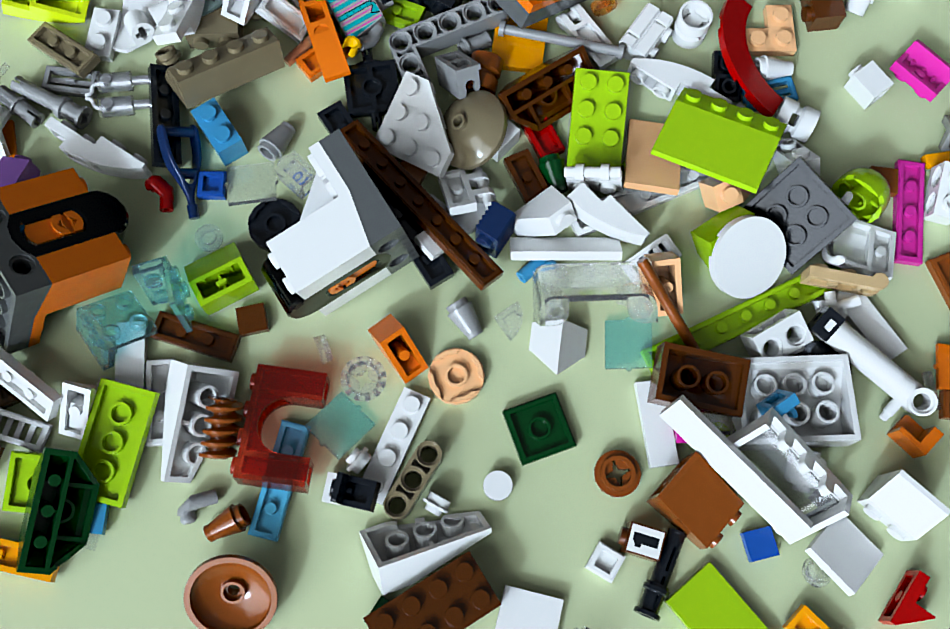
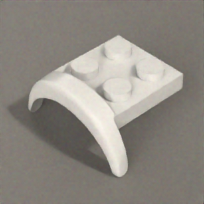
M847 191L841 199L849 205L853 198V193ZM857 220L821 250L824 262L842 269H853L857 271V274L873 276L876 273H884L890 281L893 278L897 233Z

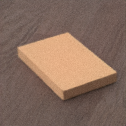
M629 119L623 188L678 195L681 165L651 154L664 123Z

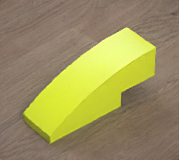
M2 0L1 4L3 14L20 18L56 23H85L90 0Z

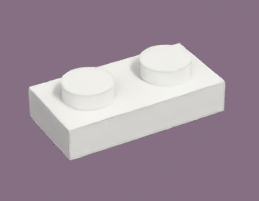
M94 7L85 47L97 54L101 61L113 62L115 51H113L112 47L119 31L122 13L120 10Z

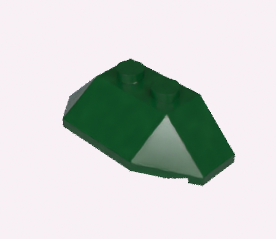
M44 447L33 474L21 526L17 572L50 575L57 567L87 545L100 483L77 451Z

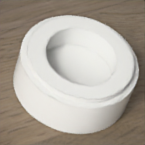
M503 471L489 473L483 483V490L486 496L494 501L506 499L513 488L510 476Z

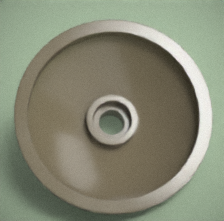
M484 90L467 92L465 98L460 100L457 98L443 115L447 128L445 130L454 151L450 165L462 170L475 169L488 162L499 150L507 131V113L503 103L494 94Z

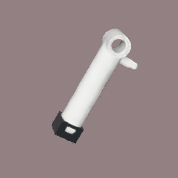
M823 306L807 324L809 331L815 337L824 341L838 354H848L849 363L892 397L879 415V418L884 422L892 417L900 407L917 416H928L936 410L938 399L932 390L925 388L845 322L846 319L833 308ZM921 393L923 402L919 407L915 408L913 399L917 394Z

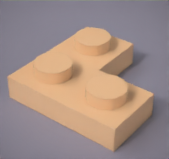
M766 5L763 9L765 28H746V40L751 57L762 55L794 56L797 48L791 5Z

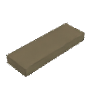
M46 21L27 39L32 46L82 79H85L101 62L97 54Z

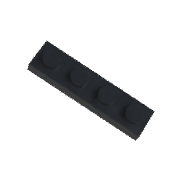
M150 63L148 79L152 167L167 168L160 151L156 129L159 124L180 126L179 97L165 78L166 70L171 66ZM168 137L172 155L178 168L182 166L181 137Z

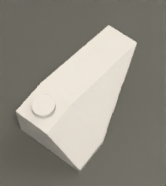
M171 359L165 389L161 481L191 483L204 458L200 457L199 453L207 451L206 447L201 445L200 442L210 439V436L202 433V429L212 427L211 424L204 421L205 417H210L214 414L206 409V406L215 404V401L208 398V396L234 399L239 371Z
M480 511L447 514L441 520L425 522V517L415 518V523L398 525L397 520L388 521L361 530L359 534L373 578L382 595H386L416 583L492 533V528Z

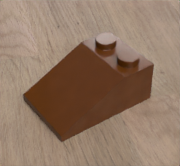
M663 342L656 348L647 403L667 407L681 395H684L700 412L741 418L751 360Z

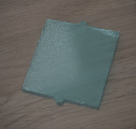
M626 317L625 320L605 321L606 370L626 369L630 372L632 369L653 368L652 319H630V317Z
M341 392L311 419L305 427L319 440L320 446H325L340 460L375 426V423L361 411L360 405L356 406Z

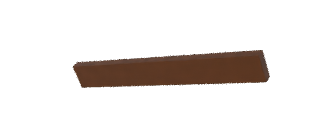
M358 119L340 129L363 167L481 291L502 276L504 271Z

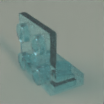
M166 256L133 265V276L152 305L168 302L186 332L193 331L191 321L195 320V315L191 304L187 303L190 291L186 281L181 282L178 267L176 265L172 266Z
M131 290L79 307L76 311V330L103 371L114 367L115 354L118 348L157 334L158 328Z

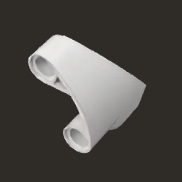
M123 0L122 17L119 31L112 47L113 51L129 53L152 41V35L165 14L167 6L170 4L168 0Z

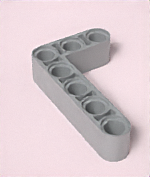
M473 0L395 31L389 37V46L401 79H403L407 69L415 67L417 69L411 73L431 82L421 58L461 42L462 38L469 39L484 31H491L500 25L501 20L508 22L510 20L509 15L503 9L499 11L494 10L495 8H501L495 0ZM472 17L479 18L477 20H470ZM451 26H452V27H455V28L452 29V30H447V29H446L447 27H451ZM424 36H431V38L426 40L421 39ZM399 46H407L404 49H397Z

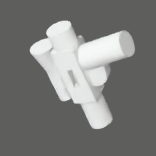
M836 291L824 292L825 300L812 301L816 314L823 306H828L844 318L847 317V309L862 305L858 294L837 301Z

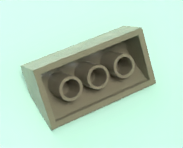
M266 27L255 30L251 34L239 39L231 40L227 44L215 49L206 50L202 54L188 60L178 62L176 65L167 68L165 78L188 109L284 68L285 63L279 40Z

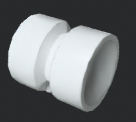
M690 0L682 5L672 28L674 30L672 38L678 46L684 49H693L701 45L713 21V12L707 3L700 0Z
M785 96L774 118L787 124L784 133L789 132L791 138L805 143L813 132L821 111L808 105L802 108L799 101ZM794 113L797 114V117L792 125L788 121Z

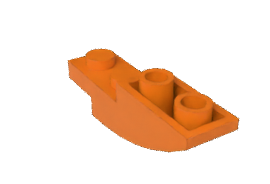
M298 0L325 82L327 83L350 75L351 72L326 0Z

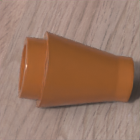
M231 504L213 521L203 527L204 534L210 542H213L217 539L245 531L246 527L251 524V519L242 504Z

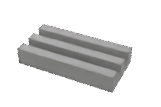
M47 65L41 87L56 95L85 98V93L90 92L91 85L100 80L101 73L92 70L85 77V79H91V82L72 78H54L51 76L81 77L65 67ZM100 86L95 87L93 95L90 96L91 98L97 99L98 94L96 90H99Z

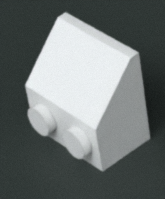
M903 469L878 475L857 501L864 507L863 511L869 517L877 521L880 520L888 527L887 532L900 541L917 540L950 514V509Z

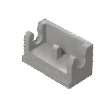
M459 50L435 56L439 85L459 100L465 98L467 95L465 86L470 80L473 81V89L475 91L480 89V63Z

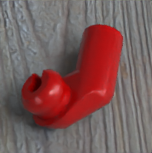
M152 175L146 179V190H151L152 193L155 192L160 196L159 210L164 213L173 212L174 188L158 175Z

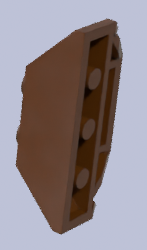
M584 45L554 57L508 83L497 95L506 109L509 120L539 132L570 113L575 69H594Z

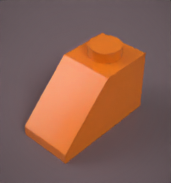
M389 314L368 329L381 352L405 383H408L429 368L404 326L392 314Z

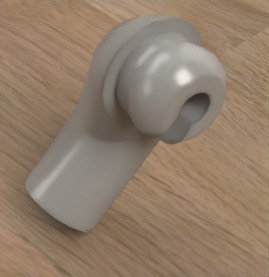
M213 489L191 495L178 509L177 516H180V522L183 525L194 523L197 519L195 511L202 507L217 504L216 490Z

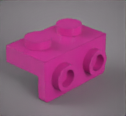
M918 39L889 68L894 72L898 80L906 82L919 97L925 98L929 102L950 82V64Z

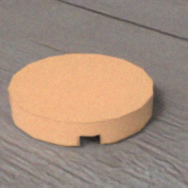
M461 348L447 349L438 354L432 361L428 372L430 389L434 395L444 403L452 405L465 404L476 398L483 387L485 377L483 365L478 357Z

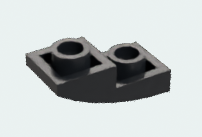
M714 51L712 53V78L715 80L712 84V89L732 102H740L741 85L738 81L734 82L721 51Z

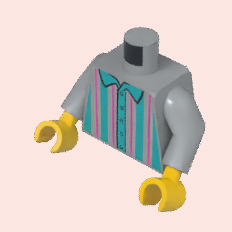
M326 0L346 36L342 48L351 47L348 54L351 58L355 57L358 51H363L377 45L384 32V27L387 25L382 11L394 5L393 0Z

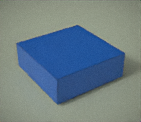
M200 171L197 186L198 199L226 200L227 172Z
M771 526L740 533L749 562L780 555Z

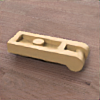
M817 263L810 265L801 273L800 284L863 296H874L888 286L889 279L884 273L868 276L857 274V271L853 269L835 270L830 269L828 265Z

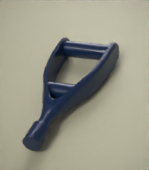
M159 124L156 133L164 163L187 198L189 220L199 219L198 204H195V189L202 163L198 128L195 125L185 127ZM168 137L190 138L192 168H178L170 149Z

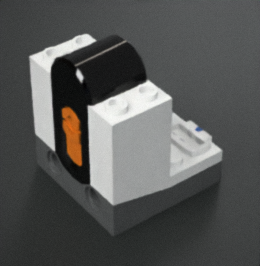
M337 129L309 147L311 154L307 156L334 200L266 242L271 252L267 254L268 257L262 264L261 272L287 316L295 319L311 315L318 310L327 316L417 257H420L340 129Z

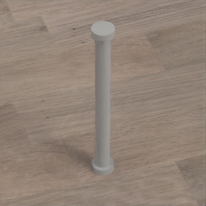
M504 20L500 21L498 36L504 37L505 34L571 48L584 45L586 51L617 56L618 60H622L625 44L622 43L618 46L526 27L521 29L519 26L507 24V21Z

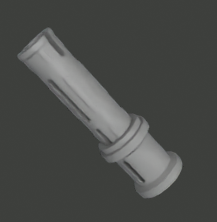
M22 76L15 77V80L19 81L20 84L12 80L10 88L13 92L52 110L58 119H66L74 123V126L78 129H84L89 125L93 115L90 107H82L74 103L73 99L68 96L59 97L24 79Z

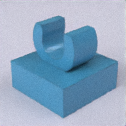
M777 389L756 404L761 415H764L773 407L782 418L784 414L791 418H797L798 413L794 407L800 401L794 392Z

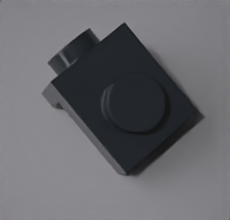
M338 472L330 487V501L374 513L381 483Z

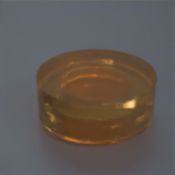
M595 0L591 3L590 7L594 16L599 17L613 11L618 3L616 0Z

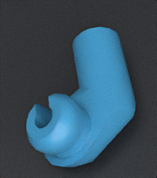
M530 260L516 272V275L521 282L526 283L534 275L552 276L556 274L559 266L554 260Z

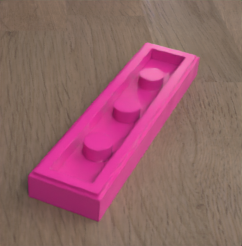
M898 159L894 164V169H898V194L893 197L892 231L897 233L894 263L920 266L923 264L925 163Z

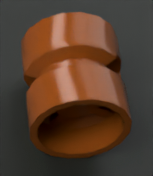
M485 50L474 51L470 58L481 65L479 70V90L488 91L496 95L498 79L501 76L504 62L495 53ZM472 80L466 83L467 92L474 91Z

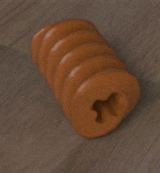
M208 396V398L215 401V404L206 406V409L214 414L204 418V421L211 424L212 427L202 429V433L210 436V439L200 442L201 445L208 448V451L200 452L199 456L209 459H228L237 455V450L231 446L237 445L239 438L232 434L241 432V427L234 423L243 420V416L235 411L244 409L245 405L232 398Z

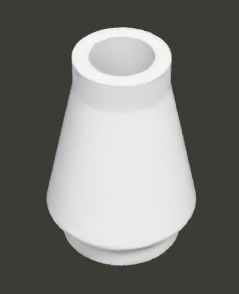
M767 55L756 57L753 61L765 81L792 76L794 71L792 61H784Z

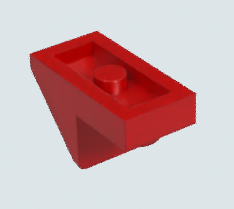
M907 570L878 621L887 625H900L935 619L934 615L916 604L917 601H920L925 596L928 589L926 584L930 577L920 570Z

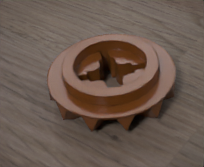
M609 451L598 459L594 467L595 482L602 492L611 497L627 496L639 485L641 479L640 466L636 459L625 451ZM612 462H614L618 470L623 469L624 471L628 469V472L621 476V486L616 478H606L613 471Z

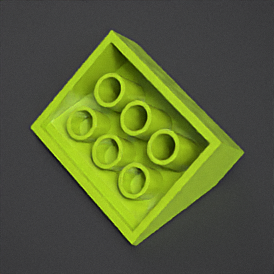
M684 87L666 119L651 154L756 194L778 149L787 124L780 122L777 118L766 117L753 112L749 108L738 107L724 99L713 98L702 94L699 90Z

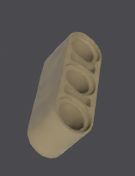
M424 441L420 443L387 494L383 506L385 513L391 519L403 520L410 514L440 466L442 450L436 442ZM427 448L434 449L438 454L436 460L431 463L424 462L421 459L422 452ZM411 473H417L422 478L421 484L416 488H409L405 484L406 477ZM396 498H401L406 503L405 510L400 514H394L390 511V503Z

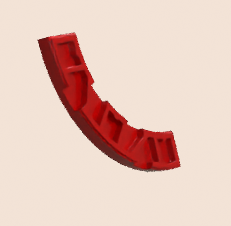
M726 0L720 12V28L718 29L719 45L724 62L734 82L738 81L746 92L745 98L763 116L772 117L784 99L764 80L750 55L746 40V22L752 6L745 0Z

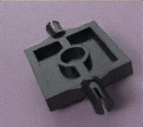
M372 48L367 49L368 55H366V50L361 51L363 61L354 65H348L351 74L344 76V84L350 116L352 118L371 117L372 130L377 132L376 122H378L380 128L382 115L387 113L399 85L395 59L385 61L373 60Z

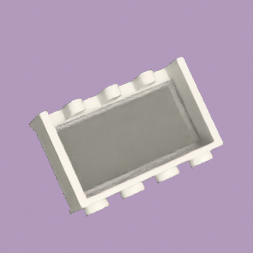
M773 407L760 418L727 437L813 522L811 530L788 542L789 544L849 515L853 498L851 492Z

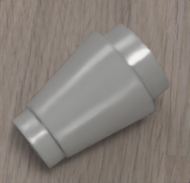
M284 121L261 138L258 146V151L261 155L270 161L280 159L296 132L294 127Z
M466 297L459 299L446 308L449 312L448 317L469 340L483 332L472 301L468 302Z

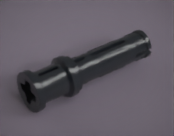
M668 528L660 561L656 562L650 580L644 582L643 587L645 590L639 605L635 606L633 610L654 621H660L661 617L658 614L664 598L670 594L667 586L683 542L687 537L682 531Z

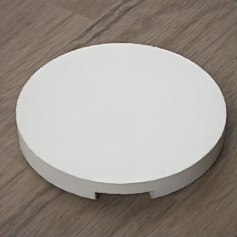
M744 215L727 223L717 234L718 239L714 245L712 256H709V271L713 282L721 291L735 298L747 299L764 293L778 279L785 263L786 242L782 231L773 221L761 216Z

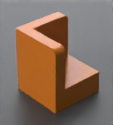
M904 415L887 433L912 458L927 455L944 435L935 426L924 430L909 415Z

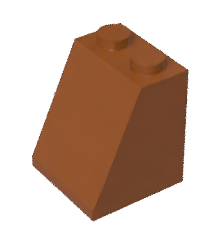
M696 451L684 457L646 501L675 528L685 533L687 538L699 549L714 548L723 538V534L720 532L727 524L732 526L742 514L739 509L744 505V502Z

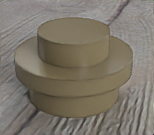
M174 45L165 46L155 53L157 58L156 64L174 66L180 62L179 58L182 54Z

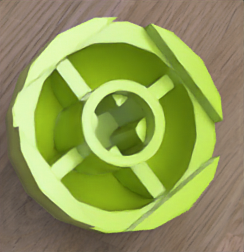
M871 168L851 169L842 175L832 186V190L840 198L847 191L853 193V198L848 207L859 217L858 220H869L867 223H871L879 218L890 201L891 193L887 180L879 172Z

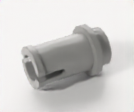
M487 31L469 39L462 38L461 42L457 43L458 50L469 57L474 51L492 47V40Z

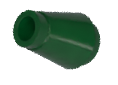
M559 153L549 154L540 158V166L538 168L548 187L552 185L560 193L568 191L566 178L564 177V159L560 158Z

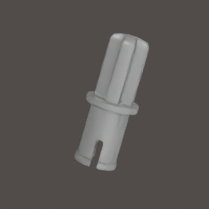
M5 85L0 86V102L9 108V112L12 115H18L32 128L39 126L35 120L40 124L43 123L45 115L28 104V100L25 97H19Z

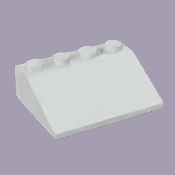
M848 354L745 358L751 361L743 414L741 418L731 417L732 433L763 416L760 414L756 404L777 389L794 392L800 401L794 407L797 410L798 417L791 418L784 414L783 419L810 448L850 446L862 440ZM768 429L741 445L738 449H779L777 445L778 438Z

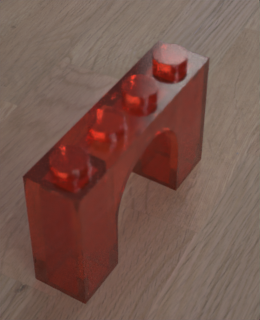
M258 364L257 372L252 373L250 378L251 398L246 400L243 416L246 418L244 428L239 429L237 435V445L240 446L238 456L233 457L230 466V473L233 474V478L238 484L308 494L314 467L311 458L280 454L269 450L262 442V428L268 416L284 406L297 405L325 409L330 385L327 373Z

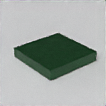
M556 392L502 411L522 466L577 446Z

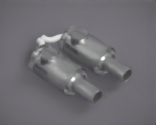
M131 71L97 73L96 82L91 85L90 92L85 93V100L90 101L92 107L99 110L101 118L133 116L136 113L135 110L150 109L149 99L134 100L132 95L98 98L97 106L95 100L90 96L93 95L96 86L100 94L134 91V85L149 84L148 75L132 76Z

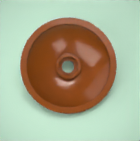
M228 554L210 558L192 572L185 586L183 600L189 619L198 629H264L275 614L278 603V590L275 580L263 565L245 556ZM230 585H236L239 588L233 589L230 587Z

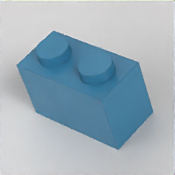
M215 98L190 111L225 167L248 153L242 138Z

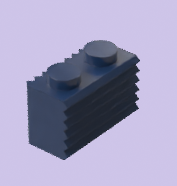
M492 201L491 206H488V210L485 211V215H482V219L479 220V224H476L475 242L488 256L498 257L514 233L516 214L496 201Z

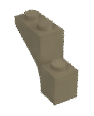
M222 7L201 17L195 34L185 35L190 48L198 50L217 48L231 40L243 37V25L221 15ZM256 12L250 18V20L263 19Z

